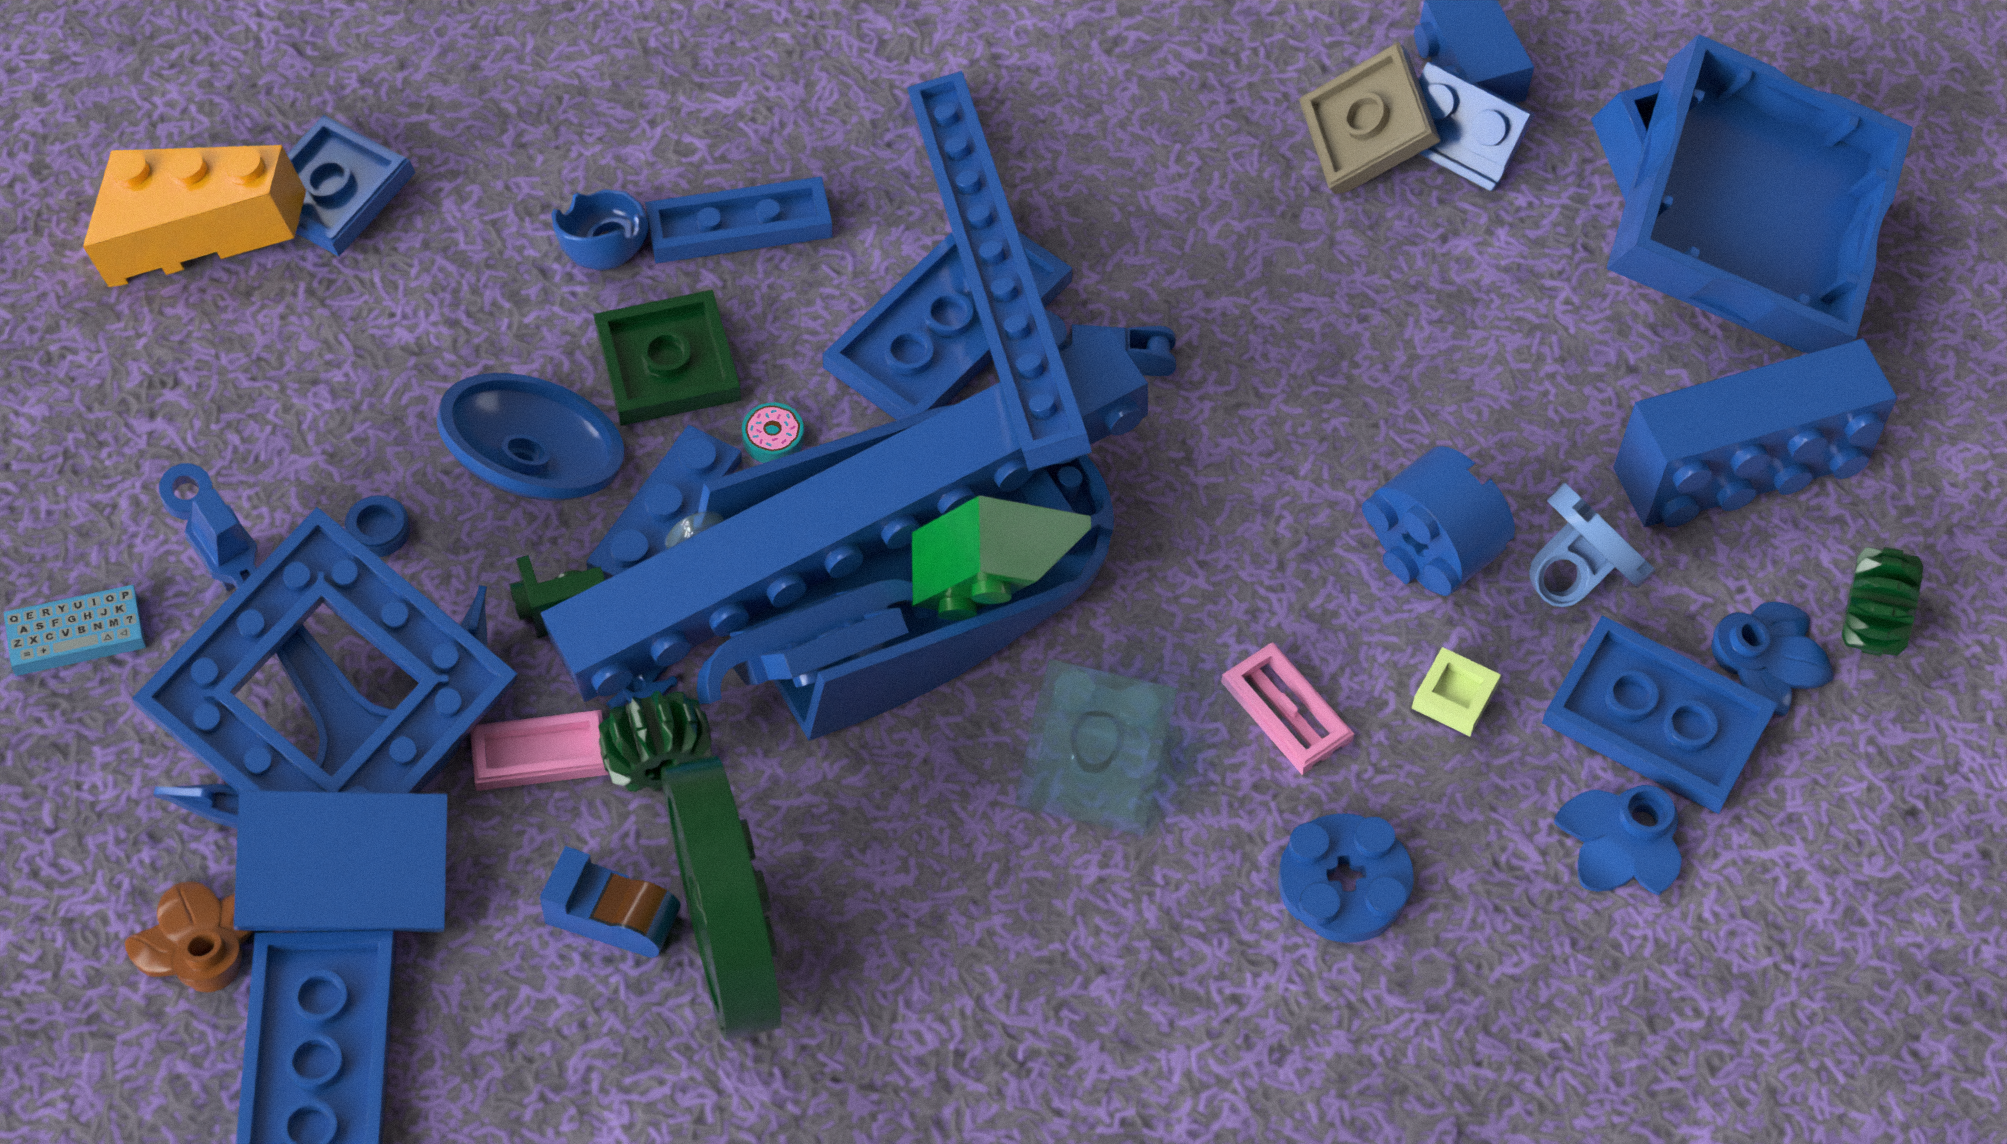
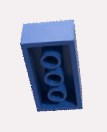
M1864 338L1636 401L1613 469L1643 527L1662 522L1667 527H1678L1694 519L1703 510L1721 506L1724 511H1733L1749 504L1759 494L1777 490L1781 495H1789L1805 488L1815 478L1833 474L1837 479H1845L1859 473L1867 466L1898 397Z

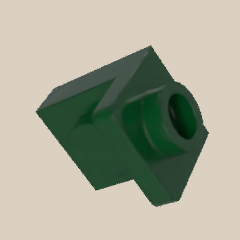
M529 555L516 558L520 581L510 583L509 587L519 621L531 618L537 638L548 636L540 614L541 612L605 581L601 566L585 571H567L559 574L552 580L537 583Z

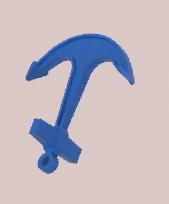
M180 463L172 466L163 474L159 482V494L165 510L176 518L188 520L184 531L186 540L199 555L212 578L219 580L227 592L235 587L238 589L257 569L258 548L256 542L241 525L231 506L225 504L215 488H213L209 474L202 467L192 463ZM185 483H191L199 489L198 493L188 500L180 499L174 494L176 489ZM479 585L476 597L460 626L487 647L485 610L487 586ZM302 624L274 655L316 726L320 742L318 755L314 763L333 777L395 709L374 705L359 694ZM464 739L415 793L421 791L444 769L454 757ZM230 785L156 786L153 796L169 801L211 822L237 829L239 793Z

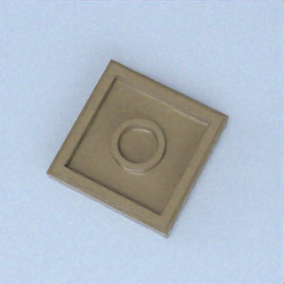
M1400 42L1299 98L1328 187L1334 194L1347 193L1440 142L1411 58Z

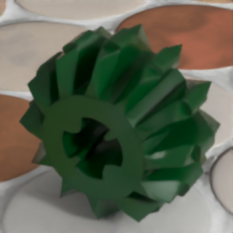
M1866 547L1858 555L1849 590L1841 635L1846 646L1860 649L1862 653L1877 656L1882 654L1898 656L1908 647L1923 578L1924 567L1918 556L1903 553V550L1883 547V549Z
M655 691L650 697L642 699L633 696L630 704L614 707L610 710V718L605 719L598 725L600 734L598 742L604 768L609 772L613 784L626 786L628 791L637 792L645 787H650L653 792H656L662 787V767L713 756L711 750V728L707 715L702 711L699 701L687 698L684 692L675 691L662 696L660 691Z

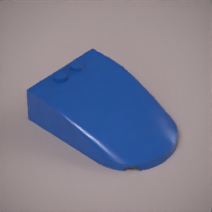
M953 405L927 410L704 482L693 536ZM1086 454L1068 463L1052 464L1032 474L1031 478L1024 485L1013 491H999L989 496L990 498L1091 516V529L1037 582L1011 594V600L1004 603L990 604L978 610L977 616L961 621L945 620L938 617V614L925 618H916L913 612L904 605L898 603L890 604L887 606V609H901L909 633L887 641L888 648L854 660L851 659V656L833 662L830 664L831 668L818 672L815 683L802 687H795L793 679L773 680L808 741L880 715L951 681L1055 615L1086 592L1100 573L1108 553L1114 529L1113 505L1108 488L1097 467ZM912 542L898 549L887 548L864 560L860 567L851 574L841 578L830 577L807 589L804 595L794 603L785 607L773 606L750 618L744 627L842 589L862 587L872 582L896 578L912 582Z

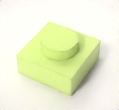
M1442 647L1418 689L1411 709L1471 736L1497 689L1501 674Z

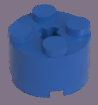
M1444 446L1433 447L1376 490L1362 504L1364 517L1374 528L1379 541L1386 551L1383 555L1384 566L1404 584H1408L1415 578L1426 589L1442 596L1454 593L1499 557L1508 548L1506 544L1514 538L1515 534L1513 515L1500 489L1491 478L1482 485L1468 471L1476 463L1455 449Z

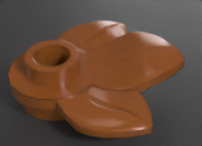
M180 882L169 888L160 898L156 912L159 924L127 937L125 949L132 963L144 974L150 977L177 975L178 979L185 985L191 986L196 991L208 993L221 990L234 981L241 967V945L255 931L234 930L235 893L219 901L213 891L200 882Z

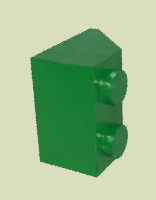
M985 496L975 497L912 532L913 607L938 610V617L942 619L961 621L977 616L978 610L990 604L1004 603L1011 600V594L1037 582L1091 529V516Z

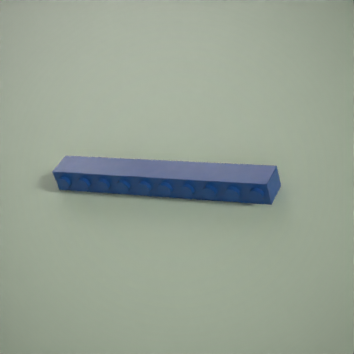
M1110 327L1059 352L1085 425L1090 445L1111 434L1114 436L1123 435L1134 429L1144 417L1148 416V382ZM999 382L540 614L550 642L584 703L599 695L610 696L627 687L632 678L656 666H669L680 661L689 653L691 648L715 636L725 637L730 635V632L744 627L750 618L773 606L785 607L794 603L804 595L807 589L830 577L841 578L851 574L860 567L864 560L887 548L898 549L912 542L913 531L975 497H989L999 491H1013L1024 485L1031 478L1032 474L1048 466L1028 471L1004 392ZM1077 457L1072 458V459H1069V460H1066V461H1064V462H1062V463H1059V464L1068 463V462H1070V461L1076 459Z

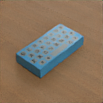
M134 584L4 612L10 663L15 676L146 648L138 595Z

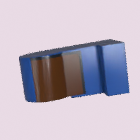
M568 846L564 847L540 895L545 924L649 958L659 955L681 908L679 900L663 887L644 880H631L627 875L596 865L591 862L590 854Z

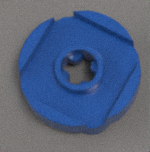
M1330 814L1300 824L1293 830L1289 843L1281 857L1278 871V886L1285 907L1297 921L1300 919L1307 927L1315 930L1316 934L1328 940L1351 943L1366 941L1380 936L1391 927L1392 923L1400 918L1412 893L1414 874L1408 852L1404 845L1396 838L1394 828L1388 821L1373 816L1365 818L1355 814ZM1338 864H1348L1352 871L1361 872L1363 878L1356 880L1353 891H1343L1340 881H1329L1327 875L1335 873Z

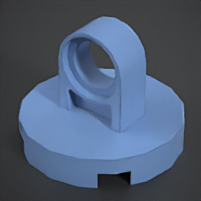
M1565 482L1547 499L1568 523L1537 553L1531 562L1529 571L1530 581L1544 601L1558 607L1575 605L1614 567L1637 588L1656 571ZM1562 559L1573 562L1577 568V577L1570 588L1565 591L1554 592L1545 587L1544 573L1550 564Z

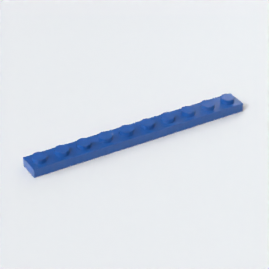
M963 71L907 87L912 108L1028 471L1052 464H1059L1066 460L1092 453L1085 425Z

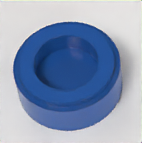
M375 495L361 499L349 509L345 517V530L377 557L387 556L399 550L406 543L410 534V522L406 509L399 501L388 496Z

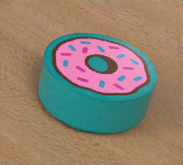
M776 402L764 403L750 410L742 423V442L746 452L753 459L762 463L800 452L804 443V424L799 413L786 404Z

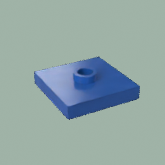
M323 115L287 153L306 189L296 233L339 257L416 173L410 160Z

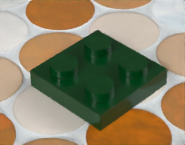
M713 289L593 314L595 330L620 426L741 401L740 384Z

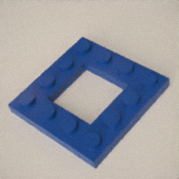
M316 507L132 697V700L139 710L238 793L239 790L415 793L515 684L518 673L331 517ZM322 603L419 683L333 777L327 774L235 696Z

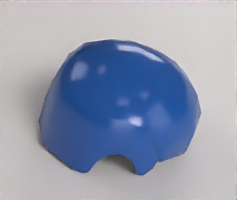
M604 189L589 195L577 192L573 195L571 206L565 214H562L559 209H553L551 214L553 229L561 250L578 266L603 272L623 265L639 251L648 237L649 222L645 209L627 191ZM608 231L607 234L599 236L601 233Z

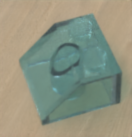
M1049 659L1033 715L1015 806L1144 836L1173 724L1178 689Z

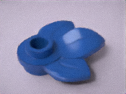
M1776 601L1764 602L1751 615L1743 612L1731 613L1725 616L1715 627L1711 648L1717 663L1726 671L1732 674H1739L1742 686L1778 703L1774 714L1785 716L1788 713L1792 700L1791 688L1815 689L1823 687L1834 678L1832 666L1826 652L1814 640L1805 637L1810 625L1809 615L1794 605Z
M1640 785L1624 791L1619 796L1610 792L1592 789L1580 793L1567 801L1555 816L1554 823L1560 829L1584 842L1579 851L1577 871L1581 886L1587 890L1597 892L1611 891L1624 886L1635 877L1638 883L1646 890L1659 896L1674 883L1679 875L1682 857L1673 840L1678 826V813L1670 796L1658 787ZM1636 812H1646L1654 818L1656 825H1641L1633 819L1632 815Z

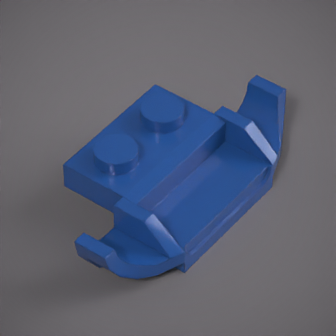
M896 578L872 582L862 587L842 589L730 632L731 639L718 646L714 654L704 661L698 673L696 689L699 704H710L722 699L720 689L722 679L731 668L735 670L746 686L758 685L769 680L793 679L795 687H802L815 683L818 672L831 668L830 664L848 656H851V659L854 660L888 648L887 641L909 633L901 609H887V606L890 604L898 603L904 605L913 612L916 618L933 616L938 614V610L913 607L912 582Z

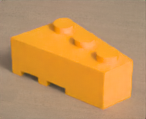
M282 145L111 150L83 248L108 287L128 284V277L162 268L166 275L184 270V261L217 252L219 257L224 259L293 239L299 222L306 189Z

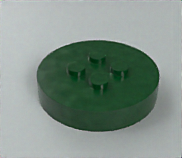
M718 755L662 767V786L677 865L711 1003L724 1041H730L781 1028L780 999L772 958L778 956L769 916L763 915V913L771 911L768 890L762 870L755 871L754 866L751 864V861L756 860L749 825L746 819L740 820L723 764Z

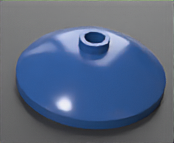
M484 373L470 376L456 382L445 392L437 412L439 434L455 459L482 481L521 497L545 501H565L591 495L606 488L614 481L623 462V440L608 416L579 394L540 378L513 373Z

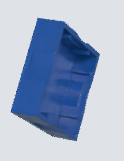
M1698 34L1667 63L1606 269L1801 352L1809 354L1851 342L1857 337L1877 263L1876 252L1879 230L1883 218L1895 197L1913 127L1841 95L1822 92L1804 86L1772 65Z

